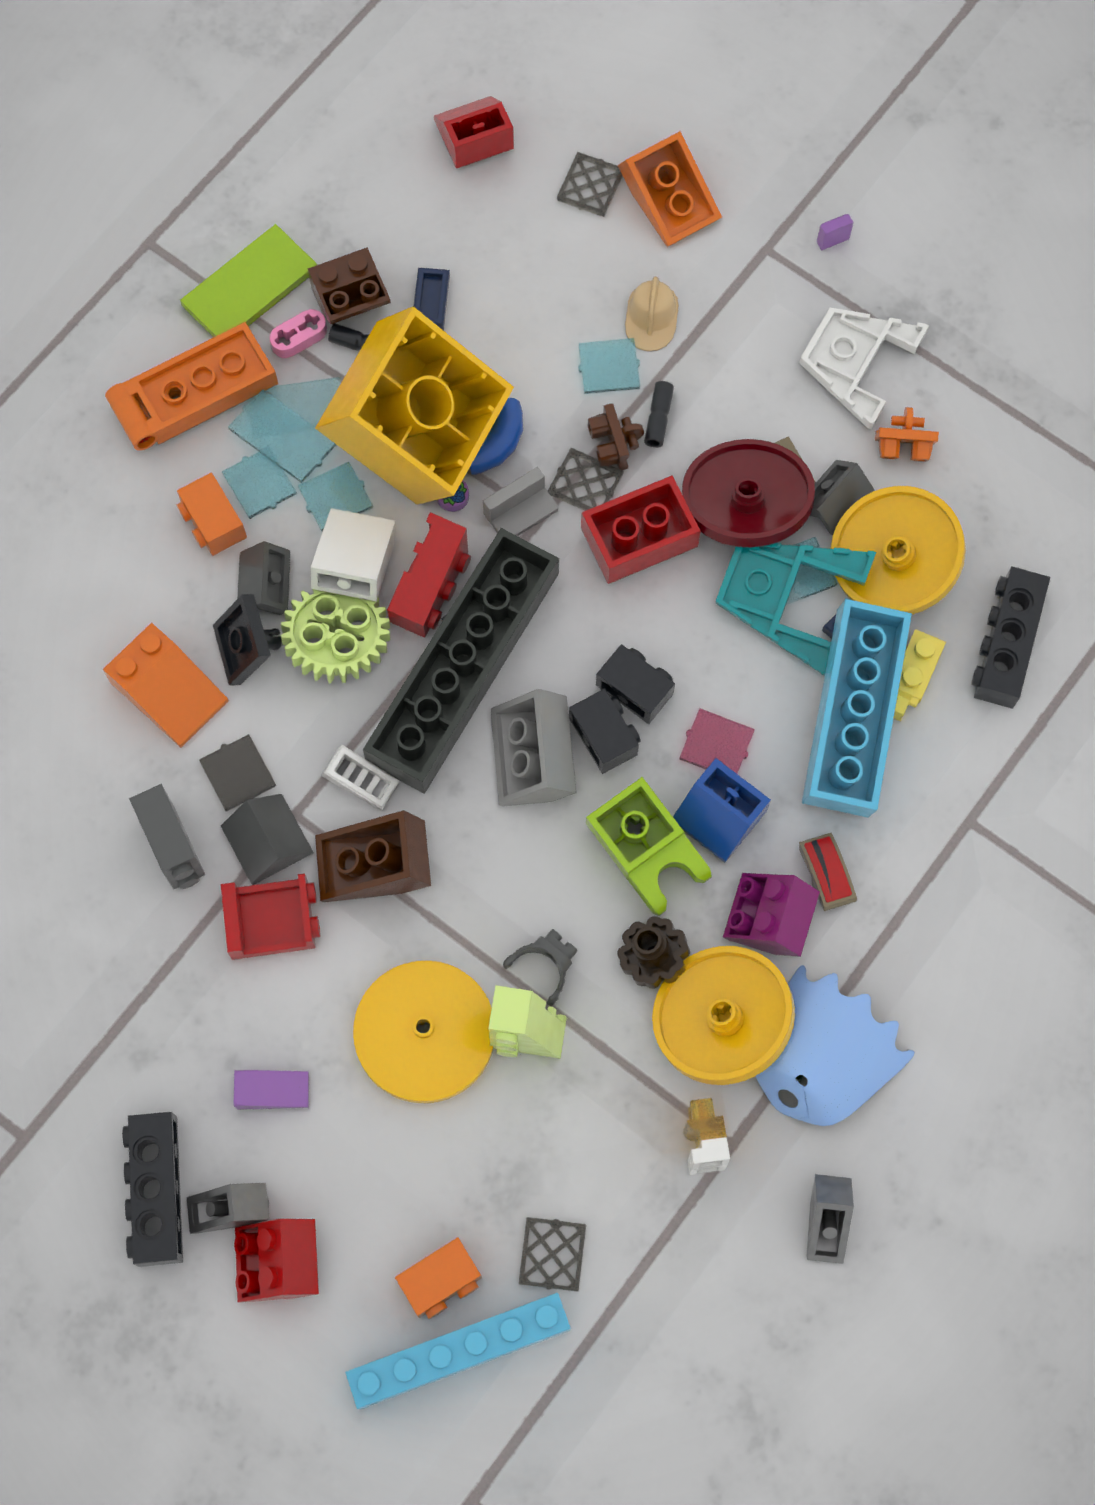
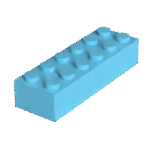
M845 599L837 609L802 797L803 804L867 818L877 811L912 613Z

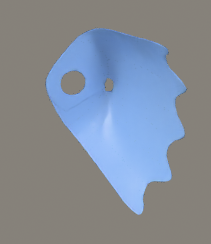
M802 965L788 983L795 1005V1021L791 1037L778 1059L755 1077L771 1104L780 1113L814 1125L829 1126L844 1120L861 1107L906 1066L914 1056V1051H900L896 1049L895 1041L899 1023L898 1021L879 1023L874 1020L871 1013V997L869 994H861L854 997L842 995L838 990V976L836 973L829 974L818 981L810 982L806 977V968ZM799 1075L806 1077L807 1085H801L796 1081V1077ZM780 1090L790 1091L797 1098L798 1105L796 1107L786 1106L780 1100L778 1092Z

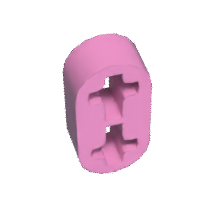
M309 309L274 328L270 334V344L273 353L281 358H289L322 340L327 333L324 315L320 311ZM312 322L314 325L317 324L318 328L313 330L311 327H307L306 324ZM284 337L286 340H290V344L285 346L284 343L279 342V339Z

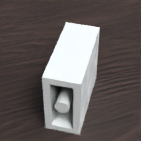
M331 508L311 564V589L377 602L395 545V520Z

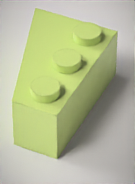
M495 985L488 1028L490 1045L497 1049L496 1054L507 1057H517L519 1052L561 1059L567 1017L561 1014L556 1015L557 1009L554 1007H548V1010H546V1001L533 991Z

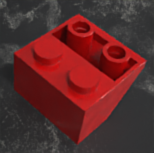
M492 96L434 115V121L456 169L514 149L513 125L502 102Z
M280 1218L235 1228L234 1248L236 1251L237 1276L235 1283L237 1302L291 1299L319 1294L315 1219Z

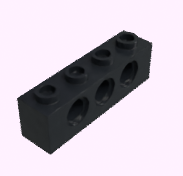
M1011 566L1006 577L1000 576L995 590V595L1000 596L998 606H992L987 620V625L992 626L990 636H984L979 655L984 656L982 667L976 666L971 685L976 686L974 698L1011 709L1014 708L1020 699L1051 577ZM1015 602L1020 604L1023 608V611H1017L1013 609L1010 603ZM1002 632L1013 634L1016 641L1005 639ZM994 662L1004 663L1008 671L998 670Z
M172 1112L128 1116V1126H123L122 1130L124 1148H129V1162L124 1163V1181L126 1185L130 1184L131 1199L125 1200L126 1220L131 1221L132 1236H127L126 1238L128 1259L133 1258V1264L138 1267L183 1263L177 1116ZM150 1144H157L159 1148L158 1156L153 1161L144 1162L142 1158L144 1148ZM158 1180L160 1183L158 1195L152 1199H146L143 1193L145 1185L149 1181ZM152 1217H159L162 1222L161 1230L154 1236H147L145 1232L146 1222Z

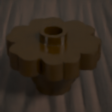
M652 916L647 920L646 925L639 921L634 922L622 934V940L625 945L617 951L620 966L625 974L633 976L638 986H647L655 989L661 984L662 980L666 983H674L678 976L685 972L686 966L683 959L689 956L690 949L684 932L678 929L675 930L671 920Z

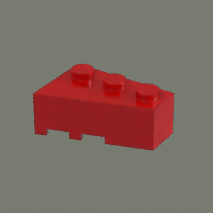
M431 512L426 520L429 523V532L423 544L420 542L416 543L413 552L417 553L408 572H403L387 609L390 623L424 638L430 628L434 630L437 627L442 616L441 606L445 600L448 602L451 600L457 586L455 580L459 572L465 573L471 560V555L468 554L467 528Z

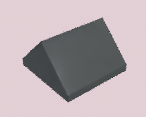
M282 794L246 800L221 825L252 885L314 853Z

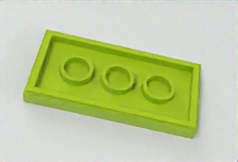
M274 224L180 299L181 306L215 337L243 322H246L248 326L251 325L309 278L308 268L316 266L317 263L277 224Z

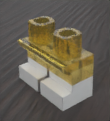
M712 1098L692 1100L687 1110L689 1120L686 1121L683 1130L684 1136L690 1141H695L696 1149H691L687 1160L689 1175L724 1171L730 1161L723 1115L715 1116Z

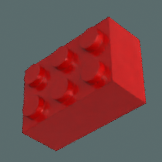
M673 475L581 513V530L608 584L697 548L699 544L701 530Z

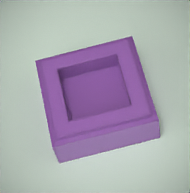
M849 214L842 215L820 225L817 244L821 251L849 240L854 223Z

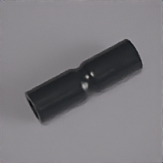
M334 323L330 329L328 341L353 350H361L369 334H363L360 331Z
M666 381L655 383L650 407L651 414L648 418L644 443L649 447L659 448L663 446L668 422L667 415L670 411L674 390L673 384Z

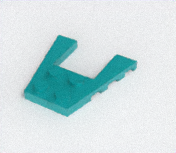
M781 543L760 547H735L715 602L825 676L831 642L779 624L800 565L803 564L864 586L876 552L851 551L844 548H817L810 545H782Z

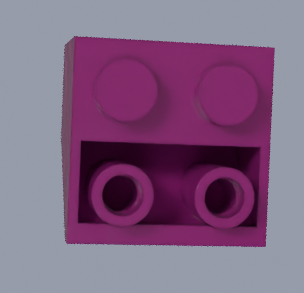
M742 873L723 938L774 955L801 957L820 891L795 875Z

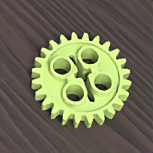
M313 589L314 594L312 595L301 591L302 602L292 599L293 611L285 610L286 621L281 622L283 632L281 639L282 644L286 645L284 647L286 656H292V665L296 667L302 664L303 675L313 670L315 681H318L325 674L327 675L328 683H332L334 676L338 675L342 683H346L347 674L351 673L354 678L359 679V669L362 668L370 673V661L377 664L381 663L379 653H387L386 642L390 641V631L388 630L390 629V620L385 618L387 617L386 608L379 607V598L376 602ZM327 610L333 612L329 615L320 614L321 612ZM358 620L364 622L361 625L351 624L352 622ZM311 638L321 639L316 643L307 642ZM343 648L352 649L349 653L338 652Z

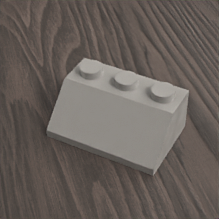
M536 689L491 708L499 805L512 806L554 802L575 794L576 784L567 696Z

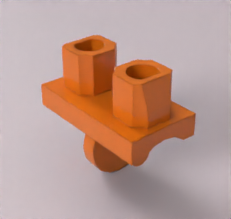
M905 407L903 416L891 417V425L902 426V429L880 427L879 430L875 431V441H879L880 458L898 459L900 443H912L910 460L926 462L930 459L933 445L938 442L939 432L912 430V427L924 428L925 418L913 417V408Z

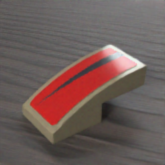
M832 832L799 842V851L811 874L812 886L820 891L818 899L823 910L827 911L856 902L857 896Z

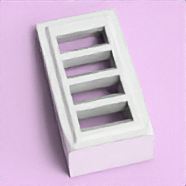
M344 745L337 749L321 775L380 810L384 808L399 783L398 779ZM345 759L350 763L341 776L336 771ZM358 766L362 770L354 783H352L348 778L355 767ZM370 773L374 776L366 790L360 788V785L367 774ZM381 779L386 783L376 798L372 795V792Z

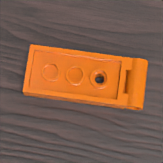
M243 322L123 383L112 386L107 390L105 397L136 450L140 451L150 448L156 442L159 445L277 385L278 380L276 372L246 322Z

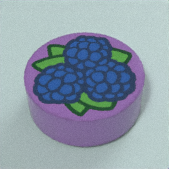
M462 480L455 495L438 499V504L444 510L451 512L463 509L469 501L468 486Z

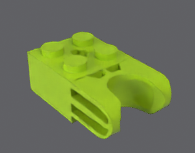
M643 777L586 817L588 828L650 911L657 916L663 914L667 907V900L658 885V876L663 870L670 867L680 868L687 872L697 883H705L712 878L711 870ZM632 822L633 825L640 823L643 826L640 829V834L628 833L627 823Z

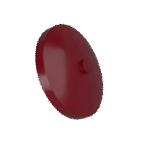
M741 439L718 444L700 454L685 473L682 495L701 533L715 541L731 546L760 547L788 538L806 523L814 506L815 483L808 466L791 450L769 441Z

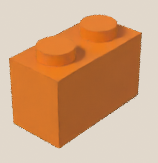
M212 472L177 490L181 502L176 504L185 522L189 520L193 522L196 529L192 530V534L200 548L207 546L211 555L214 556L247 538L241 520Z
M458 1237L395 1276L417 1316L420 1318L426 1314L428 1319L447 1309L448 1307L445 1302L456 1294L462 1299L477 1290L479 1286L476 1282L482 1278Z

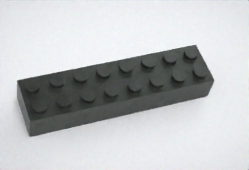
M500 528L364 746L363 753L366 760L401 782L425 794L559 574L558 557Z

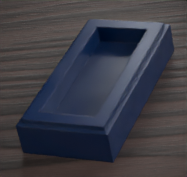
M418 267L413 307L444 331L450 270Z

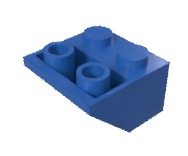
M715 758L695 782L673 818L684 832L725 863L767 812L771 799Z

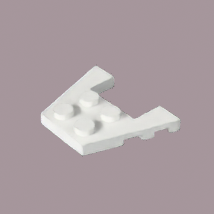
M830 307L803 352L799 364L859 421L872 430L885 407L886 401L857 386L884 340L915 354L927 333L929 325L917 322V325L901 323V319L889 318V320L870 318V314Z

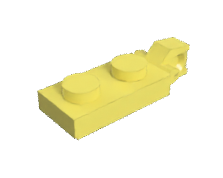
M917 629L914 630L905 651L894 719L901 721L908 705L916 708L917 704L920 703L944 649L945 641Z

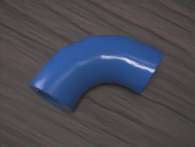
M515 398L507 399L470 466L471 475L481 474L500 466L516 450L523 433V411L519 400Z

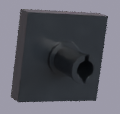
M242 594L213 624L229 685H241L271 656L269 649L278 650L282 644L281 636L273 637L281 633L278 629H263L254 594Z

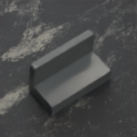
M835 460L815 483L814 506L810 516L820 518L830 535L834 534L839 520L856 501L875 491L858 463Z
M263 541L241 551L239 556L237 599L242 594H254L257 608L277 615L284 614L285 610H288L290 550Z

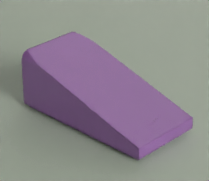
M235 1070L234 1107L237 1110L309 1108V1072Z

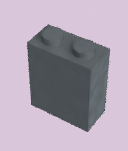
M159 784L129 798L157 862L172 888L180 887V889H186L198 883L199 878L204 876L205 872L163 785Z

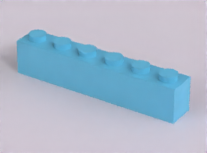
M555 1293L346 1371L345 1373L356 1407L361 1410L566 1333L571 1328L559 1294Z

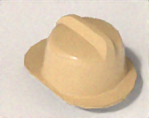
M653 277L652 281L640 284L631 293L628 300L625 321L626 335L630 343L644 351H658L666 347L673 339L676 331L679 307L678 298L669 286L659 281L658 277Z

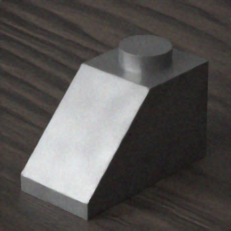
M815 1174L810 1201L807 1260L844 1263L854 1208L851 1178Z
M266 1183L228 1184L186 1197L190 1234L236 1228L269 1220V1200Z

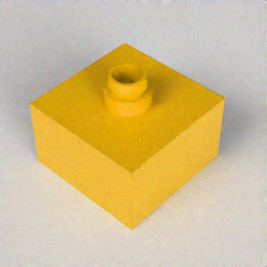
M412 306L376 322L315 429L418 505L455 495L514 386Z

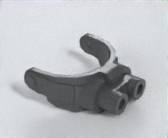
M554 929L545 938L540 936L534 943L520 947L503 962V967L507 969L517 958L527 953H539L552 959L558 967L560 981L556 991L546 1002L550 1006L554 1005L558 1000V996L562 992L565 983L566 971L572 964L571 958L578 951L571 943L567 942L564 945L560 942L562 936Z

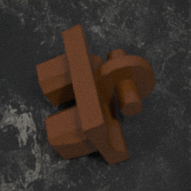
M613 403L604 405L602 414L589 418L587 426L592 439L604 436L609 438V443L596 446L600 467L617 464L618 470L621 471L628 469L626 459L629 458L630 454L626 443H628L630 450L639 448L637 440L644 435V430L641 424H632L630 417L621 419L623 426L621 428Z

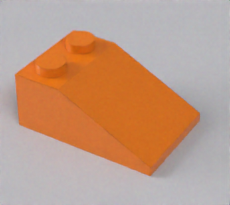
M681 131L637 153L618 165L633 197L667 247L722 218Z
M153 623L149 624L103 668L109 682L180 748L229 701L186 654Z

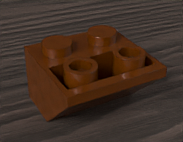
M368 247L308 268L311 289L322 314L330 324L391 303Z

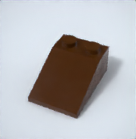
M405 810L315 835L320 901L322 902L403 894L431 886L425 820Z

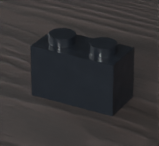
M621 644L596 674V686L601 690L605 688L609 696H615L620 704L647 724H650L672 697L675 683L667 671L660 667L655 669L645 662L646 658L634 648L628 649Z
M605 688L569 707V720L602 774L637 756L638 743L641 742L635 727L632 724L627 726L621 715L624 712L620 702L615 696L610 698Z

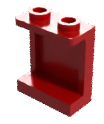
M305 873L298 874V879L244 887H237L235 882L221 884L227 952L232 960L316 948L315 938L321 937L318 916L312 917L311 904L317 903L314 882L308 883Z

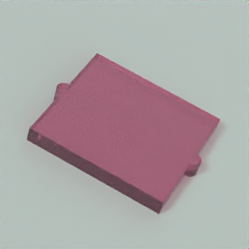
M699 708L692 728L686 731V737L688 738L679 759L707 769L714 759L717 758L738 774L743 759L748 758L747 748L755 729Z

